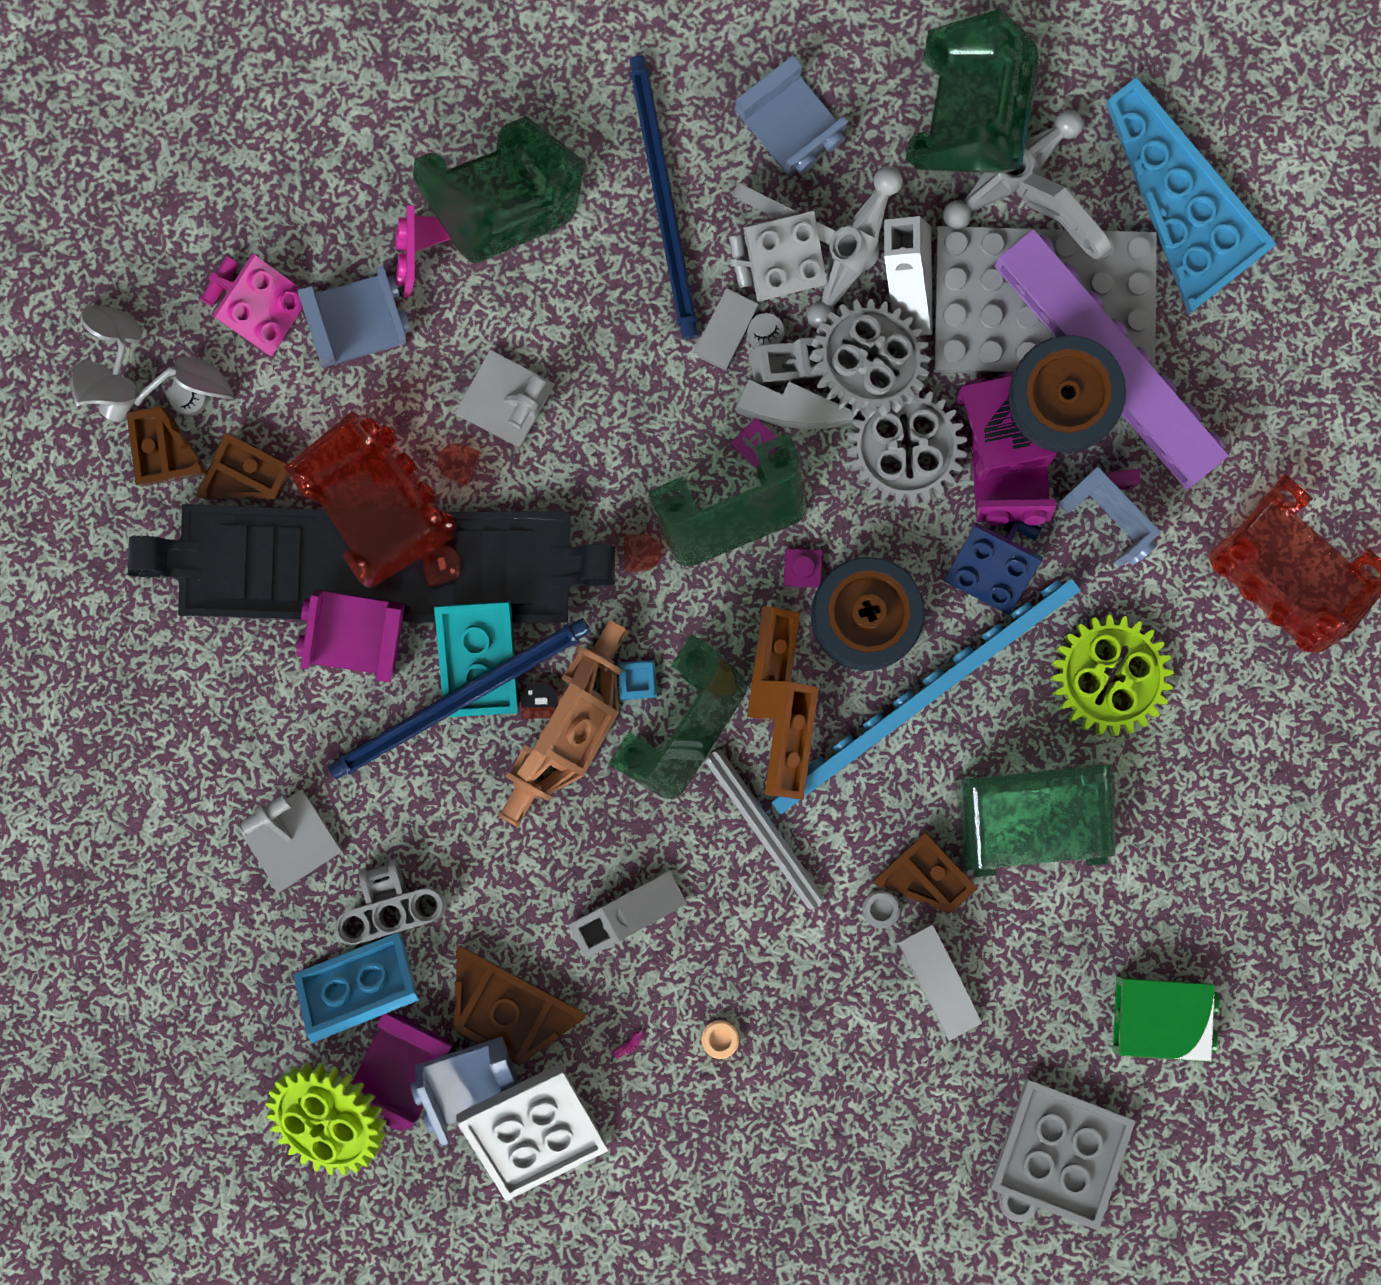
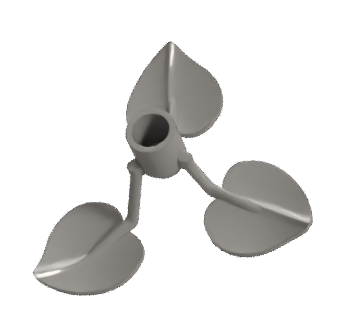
M88 305L82 310L80 318L83 326L100 339L117 341L118 351L113 373L106 366L96 362L82 361L76 364L71 376V389L76 406L99 404L98 410L104 417L112 421L123 422L127 419V413L130 412L133 404L141 406L143 399L169 376H174V381L188 391L233 400V391L225 377L208 362L193 357H179L175 362L176 367H168L138 394L136 384L128 378L120 377L126 342L139 343L141 341L142 330L139 324L126 313L108 306Z

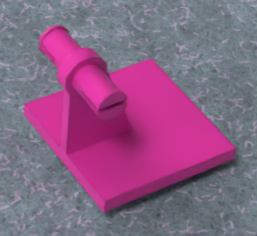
M407 205L405 217H398L396 250H403V254H398L396 284L397 286H403V297L411 296L415 280V252L451 239H461L462 236L466 235L470 226L466 212L462 211L459 214L458 210L451 217L415 216V205Z
M254 254L250 256L236 280L231 282L229 280L240 264L226 256L216 274L211 273L208 280L211 282L202 296L199 297V300L213 308L222 291H228L212 316L272 357L303 309L297 291L301 288Z

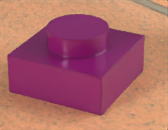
M785 549L783 587L818 588L821 583L822 550Z

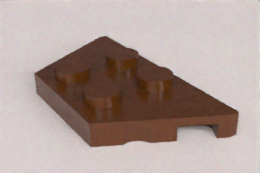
M462 945L458 946L456 950L457 967L453 1030L479 1044L502 1037L512 1062L520 1066L585 1019L586 1012Z

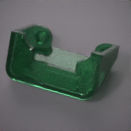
M1001 8L929 29L924 49V60L939 76L930 133L928 135L925 132H920L910 137L905 160L915 168L927 171L1005 173L1018 170L1022 165L1039 63V53L1035 41Z
M525 116L505 124L500 129L496 151L446 170L445 159L435 152L415 158L413 180L459 253L469 262L475 264L566 225L573 218L578 206L586 161L529 117Z
M1112 764L954 781L964 870H974V877L997 875L996 868L1079 859H1086V866L1109 864L1108 856H1115L1114 775Z

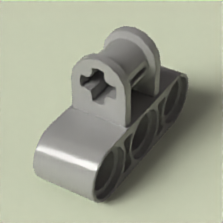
M395 858L390 860L389 864L371 870L366 868L359 869V879L366 906L343 913L337 920L336 933L344 943L350 945L365 943L441 919L446 912L447 901L444 895L435 889H420L407 893L399 863ZM389 877L388 880L375 883L376 880ZM427 894L433 896L437 901L436 912L431 916L424 915L419 909L420 900ZM391 905L398 908L401 913L400 922L395 927L388 926L383 919L385 909ZM354 916L359 917L364 923V932L358 938L351 936L347 929L349 920Z

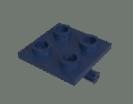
M1008 522L1004 524L1008 529L1005 537L976 523L949 569L944 582L1010 615L1043 559L1042 556L1013 542L1014 535L1017 531L1036 541L1042 527L1027 525L1024 522Z

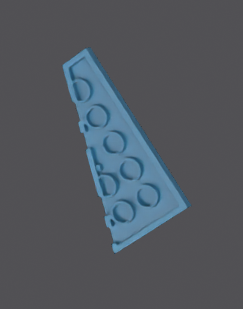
M1136 77L1109 98L1106 107L1187 312L1190 315L1276 245V242Z

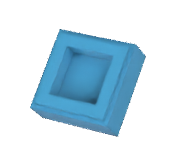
M655 660L618 663V667L623 670L621 675H618L620 700L657 698Z

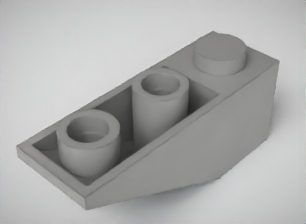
M920 216L885 219L884 257L892 313L897 308H901L899 319L904 321L909 317L913 318L909 326L911 331L922 329L920 336L932 335L931 226Z
M668 871L570 923L568 927L584 958L587 959L683 907L687 902L671 872Z

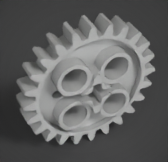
M872 299L868 300L864 308L861 307L858 300H854L850 310L842 304L837 310V315L830 312L825 319L826 324L821 323L816 331L819 336H815L811 342V346L816 348V350H813L809 356V360L818 362V364L813 367L811 373L823 376L817 387L824 388L828 386L831 390L826 399L830 400L838 396L840 398L838 406L840 410L849 403L852 405V415L854 416L861 408H865L867 418H871L876 409H878L882 417H886L890 407L898 413L904 406L903 402L909 405L915 398L914 393L918 394L924 387L921 381L926 379L929 371L922 367H925L931 359L929 356L922 355L921 353L928 347V343L917 342L922 329L910 330L909 326L913 321L912 317L904 321L899 319L901 308H897L891 314L888 312V304L885 301L879 309H875ZM856 329L864 330L870 339L861 338L857 334ZM892 348L898 351L901 359L892 357L887 349ZM868 355L873 358L872 362L866 359ZM838 358L848 360L852 365V369H847L840 365ZM870 377H875L882 381L884 388L875 387L871 383Z
M931 391L924 399L919 398V393H914L915 398L909 405L903 402L904 406L898 413L890 407L886 417H882L878 409H876L873 416L867 418L865 408H861L859 415L864 421L853 420L851 423V427L859 433H851L847 437L848 442L856 445L847 449L846 453L848 457L857 458L850 465V470L862 471L857 479V483L861 484L869 481L871 483L867 492L869 495L877 489L882 491L880 498L882 503L891 495L894 496L896 507L899 506L902 498H907L910 507H914L917 496H920L924 503L928 504L931 500L930 491L941 497L944 493L941 483L952 487L955 480L949 473L960 474L963 469L955 461L965 460L967 456L966 452L957 449L967 442L966 437L956 436L964 425L963 423H951L956 414L955 410L947 413L942 411L946 400L942 399L936 405L931 403L933 392ZM902 415L907 418L909 446H915L909 457L913 478L911 479L906 476L905 449L900 447L904 437L900 416ZM918 420H925L931 425L932 432L926 435L920 434L914 429L913 423ZM883 423L889 424L895 429L896 435L891 438H883L878 434L876 427ZM921 456H930L934 459L936 468L931 471H925L918 465L917 459ZM892 459L898 463L900 471L893 475L887 474L881 469L880 463L883 460Z

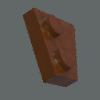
M159 406L127 413L135 485L144 487L208 475L201 459L166 408Z
M225 432L207 470L208 475L204 476L195 496L201 499H279L294 466L231 433Z
M927 832L922 834L873 879V882L879 887H886L904 894L905 897L915 901L925 902L932 905L933 908L949 914L978 889V886Z

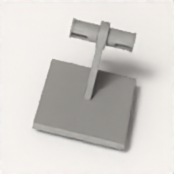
M812 210L743 227L744 233L728 236L732 252V258L729 261L730 266L735 267L737 286L746 287L753 285L749 268L751 267L757 301H764L827 284L815 213ZM744 234H745V240H746V245H747L748 254H747V252H746V247H745V242H744V237H743Z
M489 350L455 414L506 442L521 448L555 384Z
M303 789L289 798L282 794L266 806L263 804L255 808L254 814L237 823L241 835L278 893L343 852Z

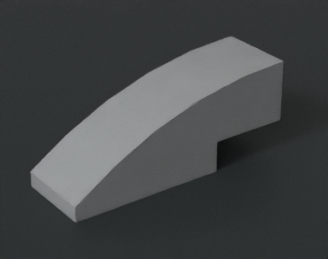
M859 334L861 338L867 339V334ZM802 338L794 343L768 344L756 347L750 352L754 382L765 387L787 385L788 382L798 384L821 380L822 375H813L811 373L813 367L818 364V362L809 360L812 351L816 350V348L811 346L814 338ZM868 355L866 359L871 361L870 356ZM838 358L840 365L847 369H852V365L848 360Z
M748 380L736 406V413L751 419L757 418L764 423L798 429H830L850 426L855 417L852 415L851 409L844 407L840 410L838 408L839 404L791 382H788L782 395L752 380Z
M929 923L896 941L948 1041L982 1024L932 924Z

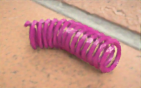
M633 1031L631 1039L626 1044L619 1046V1048H614L611 1051L612 1055H616L618 1059V1056L621 1058L623 1054L630 1053V1050L633 1052L631 1046L636 1050L633 1044L638 1047L637 1044H640L641 1040L639 1039H642L643 1035L641 1034H644V1032L639 1031L640 1034L636 1033L637 1031Z

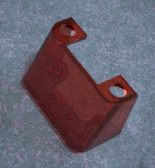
M351 411L284 468L304 497L321 503L352 551L347 550L342 556L361 585L375 587L455 538L456 535L453 529L457 526L453 518L445 510H440L434 502L437 498L434 490L425 481H420L415 474L417 466L408 454L405 452L401 453L395 443L398 441V438L391 428L386 424L378 425L370 416L365 418Z
M1284 474L1269 487L1211 551L1209 561L1213 570L1218 575L1229 579L1239 588L1240 594L1246 600L1254 602L1267 614L1272 624L1282 627L1295 639V643L1300 649L1306 652L1320 653L1351 634L1381 596V558L1368 549L1353 561H1347L1296 515L1313 498L1288 475ZM1281 489L1292 493L1296 502L1285 499L1281 495ZM1363 565L1374 567L1379 572L1380 577L1369 574Z

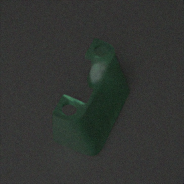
M789 432L754 447L760 462L757 474L761 485L700 511L696 508L683 476L648 491L651 509L675 562L687 567L697 565L796 524L805 517L808 510L806 491L799 455ZM779 447L778 451L768 455L770 450ZM676 491L679 492L683 496V498L674 495L663 498V496L667 492Z
M690 634L670 667L680 672L681 677L687 683L700 690L668 743L661 752L631 732H628L608 763L619 772L664 799H674L685 791L744 698L747 690L744 676L713 647L693 634Z

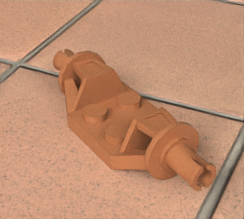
M608 620L593 649L589 648L587 650L577 646L575 651L578 654L562 677V680L570 685L565 694L560 698L558 706L547 726L542 730L534 749L524 744L512 772L507 771L504 775L513 781L512 785L515 788L498 815L503 820L520 827V823L534 798L538 799L541 797L550 801L552 798L551 793L585 775L619 714L617 675L620 676L623 670L615 666V661L612 659L625 636L629 633L622 626ZM598 668L601 669L600 694L593 690ZM549 766L557 769L538 784L534 782Z

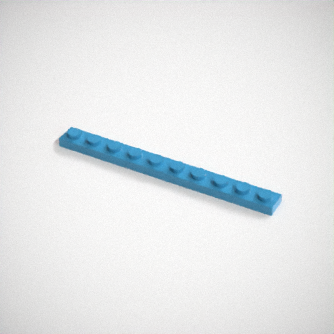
M1059 579L1040 592L1044 599L1034 607L1028 601L1011 615L1015 621L1003 629L1000 624H997L981 636L985 643L975 651L969 645L954 656L952 660L956 665L944 673L941 668H938L922 680L926 687L916 695L909 690L895 700L893 705L896 707V710L888 716L884 717L879 712L863 724L867 731L857 739H854L850 734L836 744L833 748L837 754L825 762L820 756L809 764L804 797L1081 590L1073 579L1063 585ZM776 796L777 798L771 804L779 814H782L800 800Z

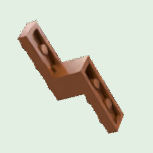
M766 606L762 607L747 717L774 722L765 795L804 800L819 687L791 682L800 613Z

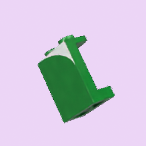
M1116 976L1112 1052L1119 1056L1211 1062V1055L1216 1052L1218 1046L1217 1031L1213 1030V1014H1218L1220 1000L1218 992H1214L1215 985L1206 982L1191 983Z

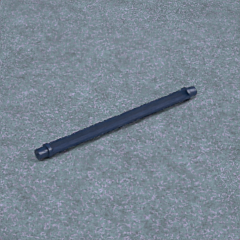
M638 55L629 59L631 68L629 77L633 83L678 319L676 324L680 327L682 340H691L698 337L696 327L698 317L695 316L651 87V72L647 68L645 56Z
M584 618L579 619L573 624H565L560 630L382 732L379 736L370 739L346 754L343 753L337 761L328 765L331 775L337 780L346 774L351 775L355 773L357 769L378 758L383 753L392 750L456 713L464 706H468L537 666L540 662L549 659L573 644H578L580 642L579 639L591 633L589 625Z

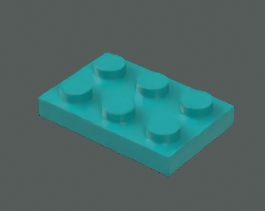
M511 600L445 604L434 607L442 698L515 656ZM517 677L468 706H464L449 717L518 713L520 706Z

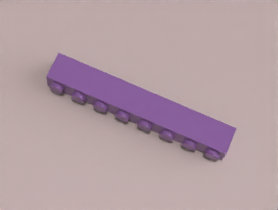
M1032 229L998 258L994 267L1054 337L1075 335L1089 338L1104 346L1115 357L1122 369L1126 384V400L1121 415L1186 490L1189 489L1229 456L1224 451L1226 448L1225 443L1215 432H1208L1199 422L1201 416L1191 404H1184L1175 394L1177 389L1173 382L1167 376H1160L1151 366L1152 359L1143 348L1139 346L1136 348L1130 342L1124 325L1115 318L1111 320L1102 309L1104 304L1099 296L1091 290L1086 291L1078 281L1080 277L1074 267L1067 262L1064 264L1054 253L1056 249L1053 243L1045 235L1041 234L1039 236Z

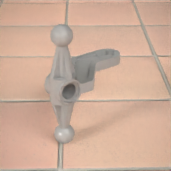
M1065 110L1058 114L1054 122L1055 127L1003 150L999 158L986 168L965 200H955L946 205L943 211V219L946 225L953 229H961L969 224L974 210L1007 197L1016 191L1030 208L1059 221L1081 248L1092 258L1099 259L1109 251L1111 246L1107 236L1064 186L1037 175L1063 138L1071 139L1080 134L1083 128L1081 115L1075 110ZM1011 163L1017 165L1021 169L1022 174H1009L1005 169V165Z
M884 166L876 172L873 180L875 192L845 227L835 231L816 221L819 240L830 245L831 261L826 278L827 284L824 286L822 299L812 304L807 313L808 323L816 330L821 323L826 324L825 319L830 312L835 314V304L859 275L871 268L878 259V238L889 196L896 194L900 190L903 183L902 174L895 167ZM737 183L732 194L733 197L777 219L799 214V212L740 183ZM857 244L856 250L852 253L853 248Z

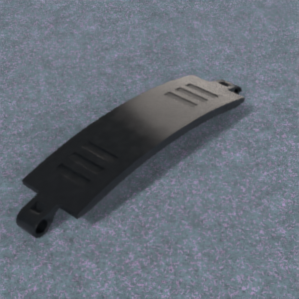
M182 504L181 538L179 540H169L155 536L129 537L128 575L177 579L179 581L178 616L301 620L304 599H310L311 594L316 589L405 603L402 622L435 623L434 607L436 605L511 600L513 623H568L569 589L572 586H606L615 584V546L587 544L572 548L570 546V511H367ZM449 548L459 555L461 570L455 579L441 584L433 550Z

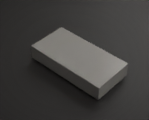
M726 288L694 351V356L727 371L759 304Z

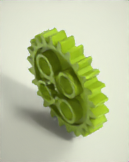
M1107 615L1104 618L1103 626H1101L1098 619L1094 617L1089 620L1090 630L1082 623L1077 625L1076 631L1079 637L1068 633L1064 638L1070 646H1058L1056 648V651L1063 656V659L1051 662L1052 666L1060 669V674L1050 677V680L1060 682L1061 688L1055 690L1053 696L1064 695L1066 700L1059 706L1060 710L1069 707L1073 709L1069 718L1070 721L1080 717L1084 718L1082 723L1083 730L1089 729L1094 723L1096 724V735H1102L1107 726H1109L1111 735L1118 736L1122 725L1126 733L1130 734L1134 732V721L1142 728L1148 726L1145 715L1147 714L1153 718L1158 717L1160 714L1154 705H1166L1168 703L1167 699L1160 694L1162 691L1173 690V686L1164 682V677L1173 675L1174 671L1163 669V663L1169 661L1171 656L1159 655L1158 651L1165 644L1163 641L1155 644L1151 643L1150 640L1154 635V630L1144 634L1140 633L1142 622L1138 621L1129 628L1127 616L1121 617L1117 625H1115L1112 615ZM1098 641L1106 642L1111 648V657L1106 661L1100 659L1095 653V646ZM1123 646H1126L1128 652L1115 671L1119 681L1108 685L1101 705H1097L1095 703L1096 698L1109 679V676L1104 672L1116 666ZM1132 658H1137L1144 664L1145 670L1141 678L1133 676L1129 671V662ZM1084 673L1090 675L1095 681L1094 690L1090 694L1084 693L1078 684L1079 677ZM1115 691L1123 692L1128 698V705L1124 711L1116 709L1112 703V696Z
M307 1062L301 1069L293 1066L288 1073L284 1072L268 1094L271 1097L266 1102V1106L271 1110L266 1115V1118L276 1121L270 1130L282 1134L278 1143H288L291 1146L288 1151L289 1155H294L298 1152L301 1155L300 1163L302 1165L308 1160L312 1161L314 1171H318L321 1166H325L329 1175H332L337 1168L343 1176H346L350 1169L358 1173L362 1166L367 1167L383 1146L381 1142L385 1138L386 1133L381 1130L386 1121L377 1118L382 1109L381 1107L370 1105L375 1097L373 1094L363 1095L361 1093L364 1087L363 1083H358L355 1086L350 1083V1073L341 1078L338 1076V1069L335 1066L328 1073L322 1063H319L313 1070Z

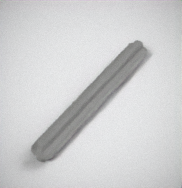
M719 749L707 756L705 759L706 764L806 907L811 910L823 903L825 900L824 895L723 751Z

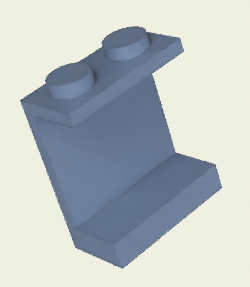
M791 56L738 97L735 105V112L789 177L797 171L800 174L807 172L817 162L815 157L825 149L828 152H832L839 147L846 139L844 134H846L848 121L844 117L837 121L801 78L802 66L794 56Z
M384 266L376 268L377 276L318 293L313 292L312 286L297 290L322 368L406 344L405 333L411 331L405 310H397L394 298L400 297L394 275L386 276Z
M1098 467L1058 503L1069 514L1090 495L1134 540V543L1114 561L1118 567L1127 562L1133 566L1139 560H1143L1157 547L1153 540L1161 533L1159 529Z
M502 1037L415 1065L416 1081L411 1083V1091L416 1104H423L425 1108L423 1116L428 1132H435L441 1146L449 1144L447 1124L457 1121V1113L521 1082Z

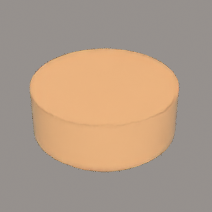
M726 1020L712 1021L702 1032V1046L711 1057L724 1059L731 1056L738 1048V1031L733 1024Z

